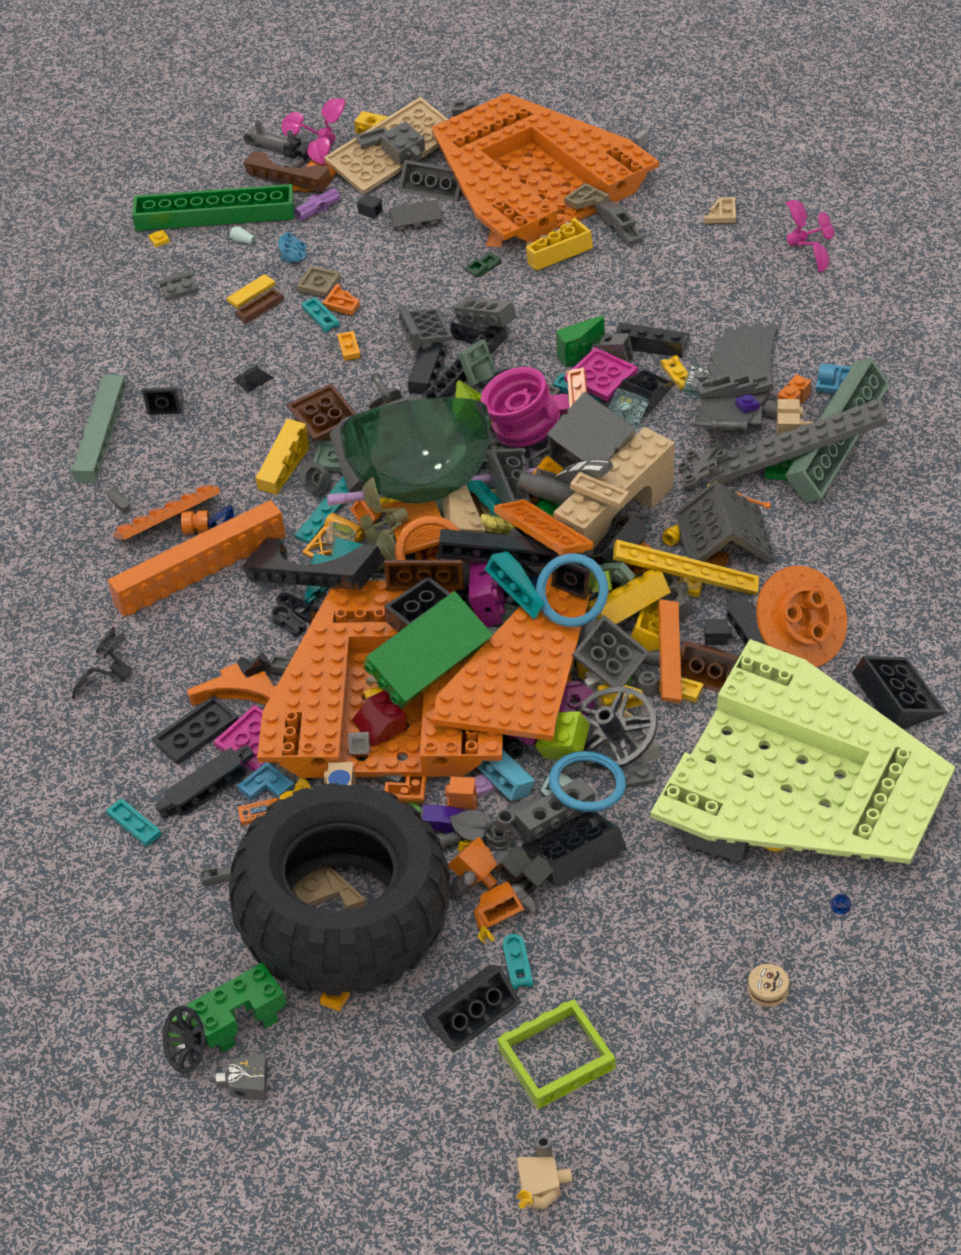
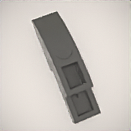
M611 200L593 205L609 228L614 227L628 246L642 242L643 236L635 227L636 221L622 206Z

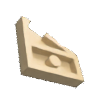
M735 197L718 198L715 205L711 207L708 216L705 215L704 224L736 223Z

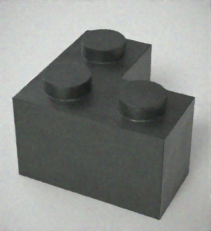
M518 846L495 867L510 885L523 884L528 893L535 890L554 871L546 859L538 855L531 861L528 854Z

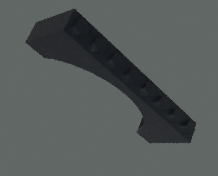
M266 538L244 563L242 568L247 578L251 581L361 590L385 559L378 545L363 544L352 552L328 562L312 565L294 564L287 561L288 552L281 539Z

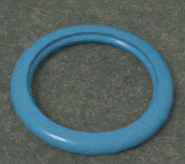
M577 553L564 554L550 561L540 573L536 585V591L544 603L541 610L550 621L564 627H580L596 619L602 612L608 598V581L601 566L586 555ZM567 563L582 564L589 568L597 578L599 585L598 599L594 607L586 614L573 618L564 617L556 613L550 607L546 598L548 578L555 569Z
M580 751L565 755L554 764L549 774V785L552 793L564 805L582 812H597L612 807L621 799L626 789V778L622 769L611 758L596 752ZM592 761L607 767L614 774L616 787L611 796L604 800L583 802L563 792L559 784L560 773L564 767L571 763Z

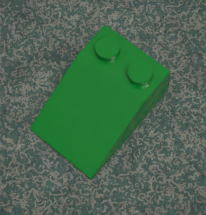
M601 315L556 330L557 356L565 368L576 366L592 351L594 343L599 344L605 335L604 316Z

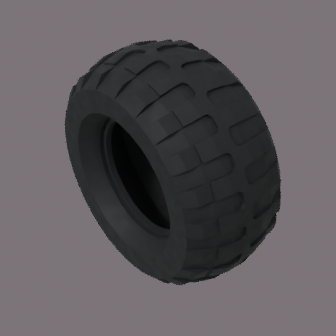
M328 783L312 789L304 788L293 792V795L286 799H278L269 805L267 812L263 816H258L251 822L247 833L241 839L232 861L229 881L232 919L235 927L241 933V939L258 963H263L276 979L280 981L290 980L294 983L295 988L302 991H324L326 995L342 996V992L356 991L358 994L373 991L374 986L382 983L389 985L402 978V974L406 969H414L424 959V955L434 944L443 928L446 911L449 907V866L431 825L424 822L420 812L415 807L399 802L396 795L384 790L376 791L362 784L338 785V783ZM330 866L364 868L377 875L388 886L382 895L370 904L345 911H329L315 908L303 902L292 892V889L303 877L315 870Z

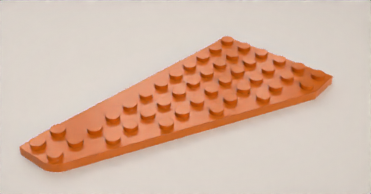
M551 574L546 584V598L550 607L564 617L573 618L584 615L591 593L585 600L551 586ZM520 606L493 634L492 638L479 649L437 694L432 725L553 741L555 724L573 661V656L571 655L576 650L582 626H560L550 621L543 614L542 610L537 618L533 619Z

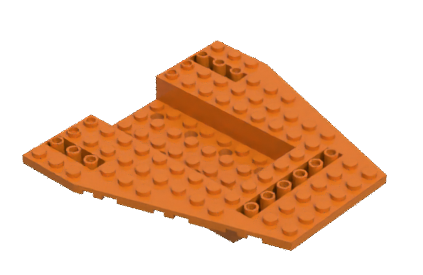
M509 93L502 94L495 99L431 127V132L439 144L441 152L444 153V158L453 171L455 179L458 180V185L468 200L470 208L473 209L474 216L504 241L516 235L526 242H535L540 239L541 235H548L556 227L559 229L566 222L571 223L573 218L580 221L597 213L593 205L575 209L564 203V198L584 183L609 194V200L618 202L634 194L647 176V172L659 167L657 159L630 139Z
M368 580L361 590L331 588L263 709L257 759L258 762H278L281 767L301 778H324V772L328 771L329 762H353L355 777H382V775L463 777L482 764V761H502L503 734L432 725L437 694L477 653L475 652L402 708L406 714L407 726L410 725L406 731L374 747L369 743V754H349L348 733L360 732L352 722V719L366 701L363 700L364 692L379 686L378 684H373L372 686L366 684V678L370 674L364 670L363 662L367 655L398 633L397 630L386 622L384 606L407 591L387 590L386 580ZM400 754L408 756L404 761L397 759ZM360 757L367 758L365 761L358 760Z

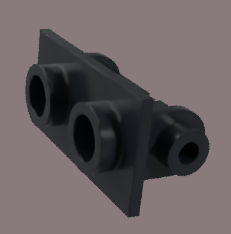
M451 322L450 332L454 339L472 344L483 332Z

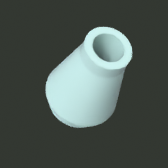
M234 226L230 232V238L235 242L252 244L251 242L255 240L254 235L240 226Z

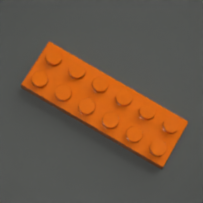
M206 484L196 488L197 492H188L180 496V500H172L165 503L164 508H155L149 511L148 516H138L133 519V523H125L116 527L117 531L113 532V535L116 539L125 540L221 492L218 486H211V484L207 486Z
M525 499L494 505V513L510 522L513 526L518 527L524 533L529 534L536 541H540L547 548L554 550L560 556L571 553H583L593 549L594 542Z

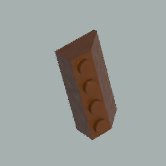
M384 560L387 590H408L428 576L446 590L464 589V560Z
M683 641L680 651L681 677L703 683V688L720 692L740 655L693 641Z

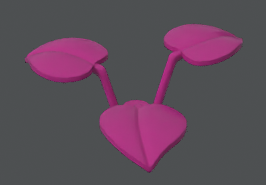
M343 98L331 99L324 104L321 114L325 118L324 122L327 128H322L317 132L302 124L304 117L301 113L292 112L282 121L281 128L283 133L287 136V131L291 130L293 131V136H296L300 128L304 127L317 134L319 138H316V141H312L309 144L307 153L313 161L325 165L324 157L328 155L331 144L334 143L336 138L331 132L332 128H330L328 122L333 124L340 118L346 100Z
M798 200L786 202L785 204L789 207L792 217L798 226L792 233L787 234L789 245H813L818 272L824 271L830 261L826 248L821 246L819 242H805L807 235L822 230L824 238L831 239L834 235V228L829 216L825 212L819 213L818 222L820 227L805 232L800 230L806 225L805 220L807 219L804 205Z

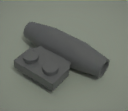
M537 468L535 474L520 472L516 482V487L537 498L562 505L576 492L570 489V484L554 480L553 478L558 474Z

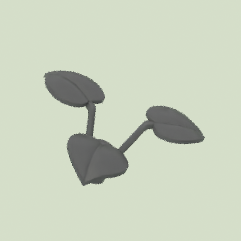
M540 799L520 801L510 806L509 809H501L497 813V817L493 818L489 825H487L486 816L478 810H466L452 815L450 818L451 824L456 833L468 841H473L478 836L482 839L484 837V830H489L494 824L499 831L505 832L506 851L499 852L496 855L495 861L498 865L512 851L510 850L509 831L514 826L515 814Z

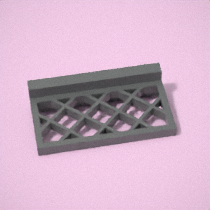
M399 306V323L412 350L419 349V344L453 341V335L438 308L408 311L406 306Z

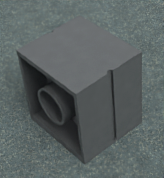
M583 392L567 410V414H564L547 433L550 458L562 468L586 460H610L635 436V428L589 394Z

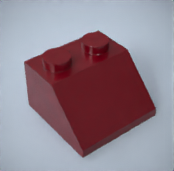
M386 690L368 697L352 719V722L360 732H369V743L372 747L407 730L406 714L398 705L392 702Z

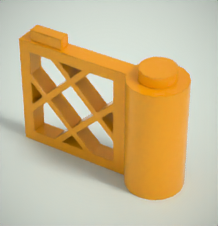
M331 513L326 518L324 527L302 553L312 558L314 554L310 551L313 548L320 547L321 552H318V554L331 555V550L323 551V546L333 544L336 538L356 543L358 541L361 542L365 534L360 525L335 513ZM325 534H329L332 536V539L325 541L321 540V538Z

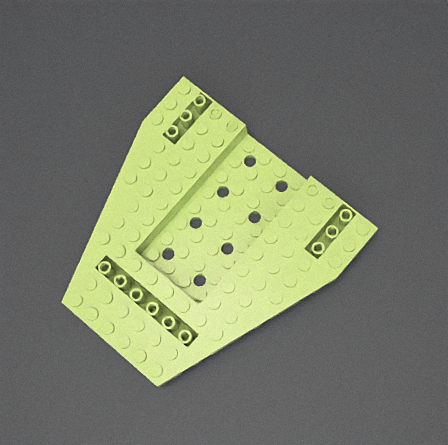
M750 639L718 694L717 710L691 754L685 752L654 805L650 817L710 841H716V839L727 840V843L740 841L748 842L749 845L778 849L791 847L796 851L808 849L816 850V853L847 857L860 855L864 859L877 857L884 858V861L910 864L951 780L955 766L807 660ZM723 731H729V732H731L732 734H730V735H724V734H722V732H723ZM766 745L769 749L762 750L759 746ZM707 760H714L716 763H711ZM805 760L807 763L799 764L797 761ZM746 774L752 775L753 778L747 777V776H745V775H746ZM841 774L845 778L838 779L835 777V775ZM783 789H788L791 793L783 791ZM821 804H827L830 808L824 807Z

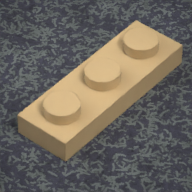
M581 472L570 483L571 490L618 509L629 498L628 491Z

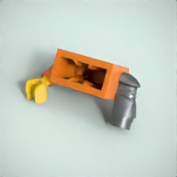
M478 836L473 841L465 839L463 842L460 841L458 845L460 853L448 863L449 868L459 876L450 885V896L453 898L463 896L470 887L475 886L480 881L488 890L498 882L490 873L497 866V862L493 858L490 848L485 846L481 838Z
M505 882L481 895L480 902L474 910L477 927L481 930L478 938L485 945L486 937L492 942L495 940L494 935L487 930V927L522 910H525L527 914H531L538 909L536 899L526 891L525 885L520 883L510 885L509 882Z

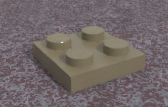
M310 266L298 283L297 291L327 297L341 278V274L337 271Z

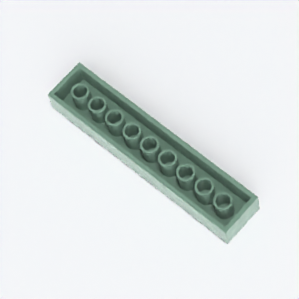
M872 357L853 364L820 419L831 417L836 413L845 412L853 407H859L883 397L890 383ZM860 434L796 457L785 476L804 502L822 499Z

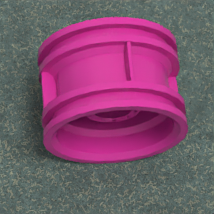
M517 367L504 371L493 378L482 392L481 405L488 418L492 420V427L499 441L504 445L524 447L535 444L547 437V433L559 421V408L553 396L549 394V386L539 370L531 367Z

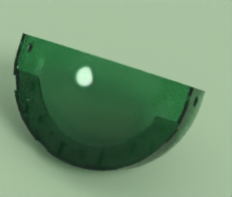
M428 398L392 403L355 414L342 422L340 426L344 456L357 478L365 485L370 478L374 477L379 495L388 499L399 500L402 503L436 501L449 496V494L458 489L460 490L479 471L486 457L491 437L486 404L467 398Z

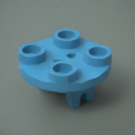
M289 232L279 237L278 246L283 253L280 257L281 261L286 259L285 263H290L291 261L299 263L305 259L306 244L303 241H299Z

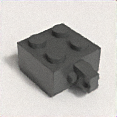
M406 121L380 135L382 150L398 165L410 158L416 162L422 160L421 152L425 150L424 137Z

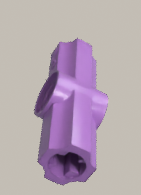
M335 188L319 196L313 194L306 203L294 209V214L300 221L314 213L320 214V212L326 211L329 205L341 200L340 194Z

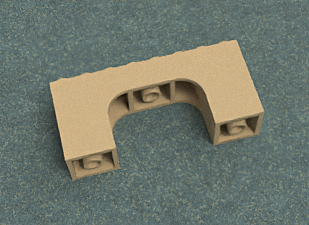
M644 427L609 460L612 462L613 468L602 478L596 477L598 480L629 492V498L623 506L618 509L575 492L554 511V518L594 542V550L608 532L609 525L614 516L631 499L652 509L673 488L675 442Z

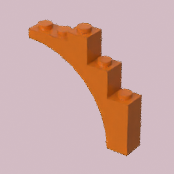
M236 663L221 669V676L188 689L187 694L192 706L205 702L213 695L218 699H242L266 705L276 686L272 685L265 671L246 678Z

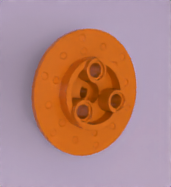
M790 566L777 571L764 583L757 600L756 615L758 628L765 644L803 658L815 667L830 661L842 647L847 632L845 604L832 581L813 568Z

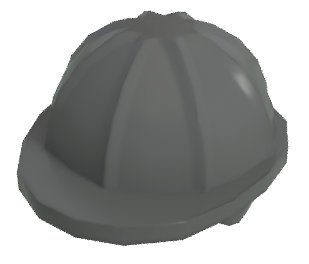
M309 461L304 463L300 469V480L310 493L314 495L322 494L330 486L331 476L323 465Z

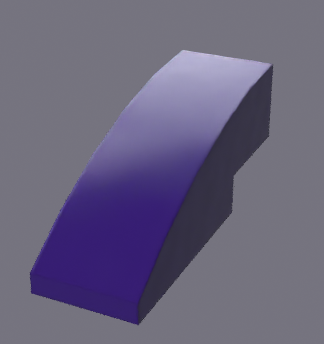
M423 804L422 819L424 822L429 823L434 831H444V834L455 831L451 824V816L466 810L450 806Z

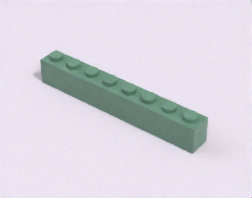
M104 374L102 381L99 382V391L95 394V403L91 406V415L87 418V427L84 428L83 439L79 443V452L76 453L75 464L71 467V475L74 476L75 482L96 483L127 387L124 375Z

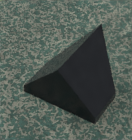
M256 365L233 378V380L248 393L274 377L259 369Z

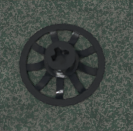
M188 1006L175 1007L167 1016L163 1028L164 1053L174 1070L180 1073H190L200 1064L207 1045L204 1028L200 1017L192 1008ZM182 1011L188 1012L186 1022L182 1018ZM175 1015L181 1027L173 1023L172 1019ZM193 1017L198 1024L197 1027L192 1026L191 1020ZM169 1027L176 1033L181 1034V1036L168 1037ZM181 1042V1045L177 1046L170 1053L168 1043ZM195 1050L199 1052L196 1061L193 1059V1052ZM182 1052L177 1064L174 1061V1057ZM187 1057L191 1066L185 1068L184 1061Z

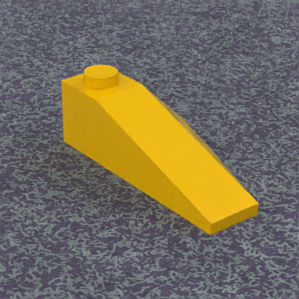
M660 599L639 611L630 634L634 640L649 652L659 649L658 602Z

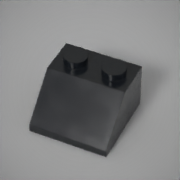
M142 388L147 415L182 414L184 402L182 388Z
M567 563L553 571L551 586L586 600L595 587L597 578L589 568L577 563Z

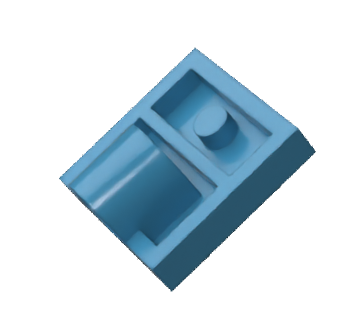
M822 363L818 371L816 392L836 394L852 367Z

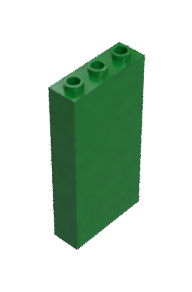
M454 591L367 655L363 665L366 672L373 675L377 680L379 687L387 691L392 702L399 705L402 709L477 652L492 638L493 634Z

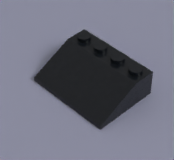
M862 656L852 672L857 683L862 687L866 696L876 707V710L902 729L947 713L907 657Z
M585 812L561 824L557 829H552L545 833L541 838L521 845L532 861L539 855L550 863L554 871L546 880L555 887L565 884L567 880L580 876L590 868L600 866L604 861L617 857L621 852L627 850L621 829L596 812Z

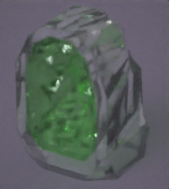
M330 522L323 541L332 545L336 538L354 542L356 533L348 526L338 522Z

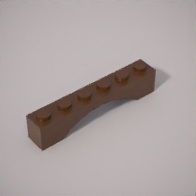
M253 151L243 162L246 172L251 176L254 175L277 182L293 184L323 192L333 180L328 167L319 165L303 168L283 167L273 163L266 153Z

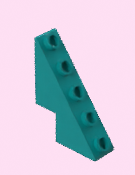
M336 538L332 545L331 555L326 556L314 553L310 565L337 559L363 544ZM306 585L303 601L309 604L317 598L316 594L319 592L323 594L330 587Z

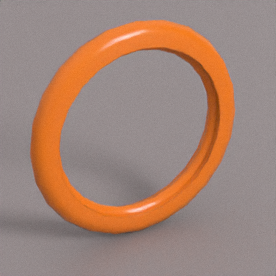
M430 515L418 517L409 522L400 532L395 544L396 560H406L404 554L406 541L412 532L422 526L437 525L446 530H460L454 523L443 517Z

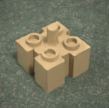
M778 399L777 436L783 432L797 429L802 425L814 423L813 421H803V419H800V417H803V407H800L799 399Z

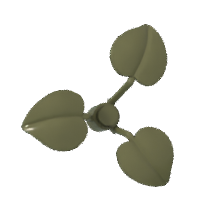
M373 477L363 486L364 500L370 509H374V512H388V514L385 516V521L375 525L369 515H364L360 518V526L367 541L371 545H376L379 536L375 528L384 524L392 525L393 527L381 538L383 541L381 543V550L386 560H396V543L390 534L397 527H400L401 523L408 521V514L403 507L396 510L395 508L382 509Z

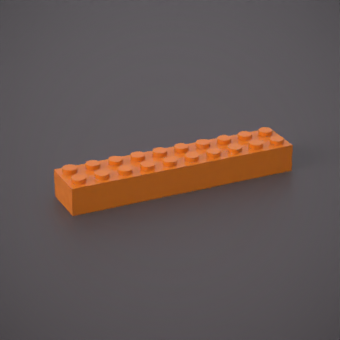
M269 500L107 579L114 605L123 617L132 615L145 606H151L161 598H167L170 594L183 590L186 586L199 582L204 577L215 574L220 569L231 566L242 558L249 557L266 538L282 540L286 537L282 512Z

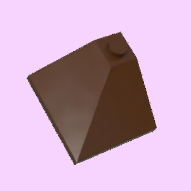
M332 383L286 404L297 421L306 424L307 433L313 441L330 440L329 434L342 419L357 414Z

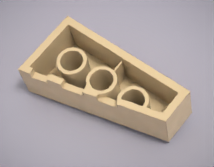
M448 481L442 495L443 518L454 523L460 531L485 533L486 530L466 483Z

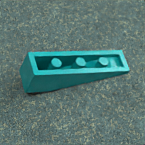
M508 551L493 554L484 570L533 619H536L544 603L522 566Z

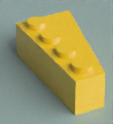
M573 218L570 224H563L557 232L552 231L548 233V237L540 238L526 246L528 264L537 271L592 249L591 231L576 218Z
M286 419L260 471L256 475L255 481L258 490L277 495L310 449L305 423Z
M653 569L648 570L642 576L608 592L606 605L596 618L600 619L605 615L613 623L617 624L669 594L670 589L663 573ZM598 597L588 602L586 613L594 607Z

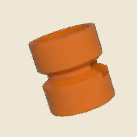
M201 510L197 511L196 514L193 511H183L181 514L183 535H193L195 532L201 534L208 531V527H210L209 511Z

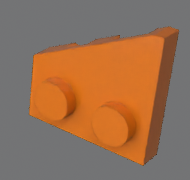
M339 284L334 286L322 302L328 310L352 316L360 306L359 300L351 296V293L347 290L343 291Z

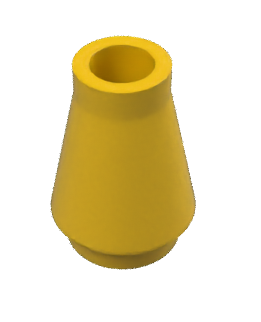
M678 523L663 531L662 540L668 546L678 544L682 536Z

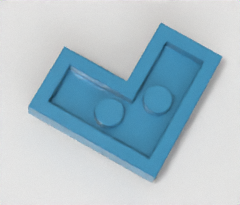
M266 762L239 783L237 787L242 794L252 801L266 789L279 798L284 792L293 790L295 785L288 777Z

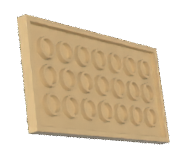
M419 97L365 132L384 126L389 131L406 121L424 137L425 150L421 152V157L423 158L440 147L431 132V127L448 120V118L422 97ZM356 137L324 157L326 164L363 195L401 172L404 164L403 162L398 165L382 150L381 144L361 150Z

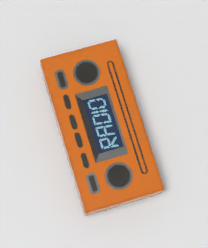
M273 798L238 806L241 825L251 824L256 817L263 816L267 812V807L278 799Z

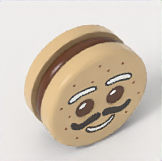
M762 964L751 971L748 977V993L754 1002L762 1006L772 1007L781 1004L787 998L789 978L781 967L774 964Z

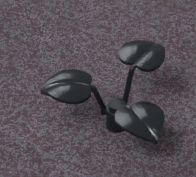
M115 627L110 628L95 653H98L102 647L106 651L103 659L108 654L114 660L109 667L112 671L109 672L95 667L88 669L77 680L72 691V699L75 700L78 686L92 672L106 674L112 678L116 675L123 681L126 679L132 668L113 654L114 647L126 640L123 631L107 648L106 640L115 636Z

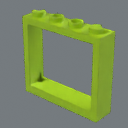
M575 999L563 1002L557 1008L544 1012L538 1018L530 1022H524L520 1027L510 1032H505L497 1038L499 1051L537 1109L616 1069L614 1055ZM574 1015L601 1054V1057L538 1089L511 1047Z

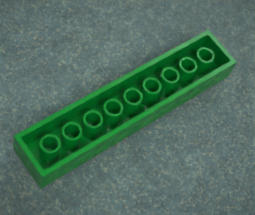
M293 184L134 196L132 211L135 231L294 219L295 197Z

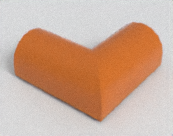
M407 775L405 783L385 782L384 791L396 795L401 803L423 805L427 776L410 777V775Z

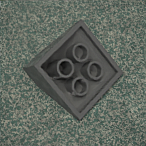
M603 615L571 656L608 686L623 687L649 651Z

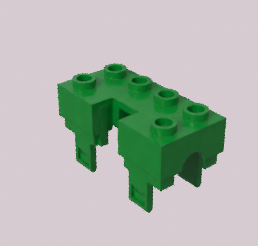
M260 963L186 1006L192 1008L200 1017L204 1028L205 1041L212 1049L220 1045V1049L224 1053L236 1046L234 1036L237 1035L238 1027L235 1020V1009L244 1006L246 1011L251 1009L254 1019L256 1021L262 1020L263 1026L266 1029L278 1022L276 1012L283 1009L287 1003L284 992L266 966ZM193 1017L192 1022L195 1026H198L195 1018Z

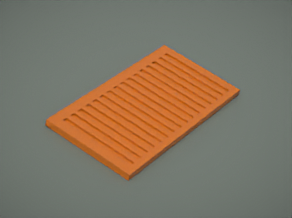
M431 491L383 505L384 509L395 508L396 510L403 507L408 514V521L401 523V526L394 530L396 541L402 529L416 518L427 515L441 517ZM426 525L416 529L406 541L404 554L439 545L440 529L444 528L437 525Z

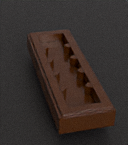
M272 288L236 310L235 316L244 323H247L283 301L284 295Z

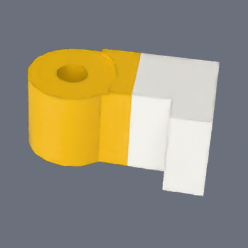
M577 661V674L581 679H584V686L589 687L593 693L598 692V686L605 684V682Z

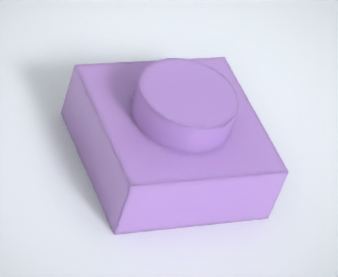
M484 774L472 777L476 780L477 797L494 791L491 781Z

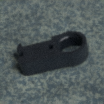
M277 605L272 609V621L281 628L284 627L294 637H298L307 629L306 622L287 606ZM278 612H285L287 616L280 618L281 616Z

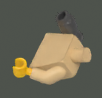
M540 1136L534 1144L536 1157L517 1158L522 1190L518 1193L516 1199H521V1202L518 1204L521 1209L525 1207L546 1209L560 1196L559 1184L572 1182L570 1168L557 1170L555 1158L552 1157L553 1144L546 1136Z

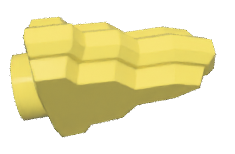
M488 513L481 514L480 516L486 532L509 534L512 530V524L500 516Z

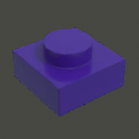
M751 394L735 399V405L743 413L760 409V402Z

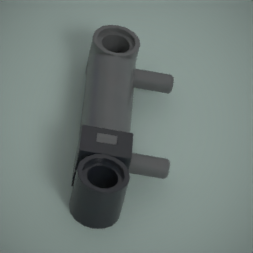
M256 120L255 125L243 136L245 143L248 145H258L274 150L292 159L300 156V158L304 159V162L309 158L307 150L310 142L303 141L301 143V139L295 138L291 130L287 131V138L263 131L261 121Z

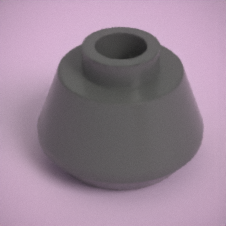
M644 671L636 679L634 687L642 690L645 696H653L659 692L660 680L654 672Z

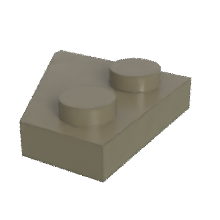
M584 183L564 198V203L575 209H580L608 201L609 194Z

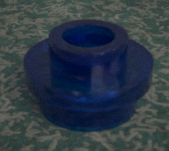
M836 894L830 901L831 910L837 914H846L851 910L852 902L845 894Z

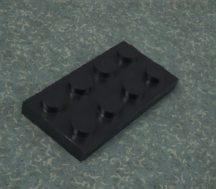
M213 695L154 736L152 740L160 750L178 765L225 732L239 717Z

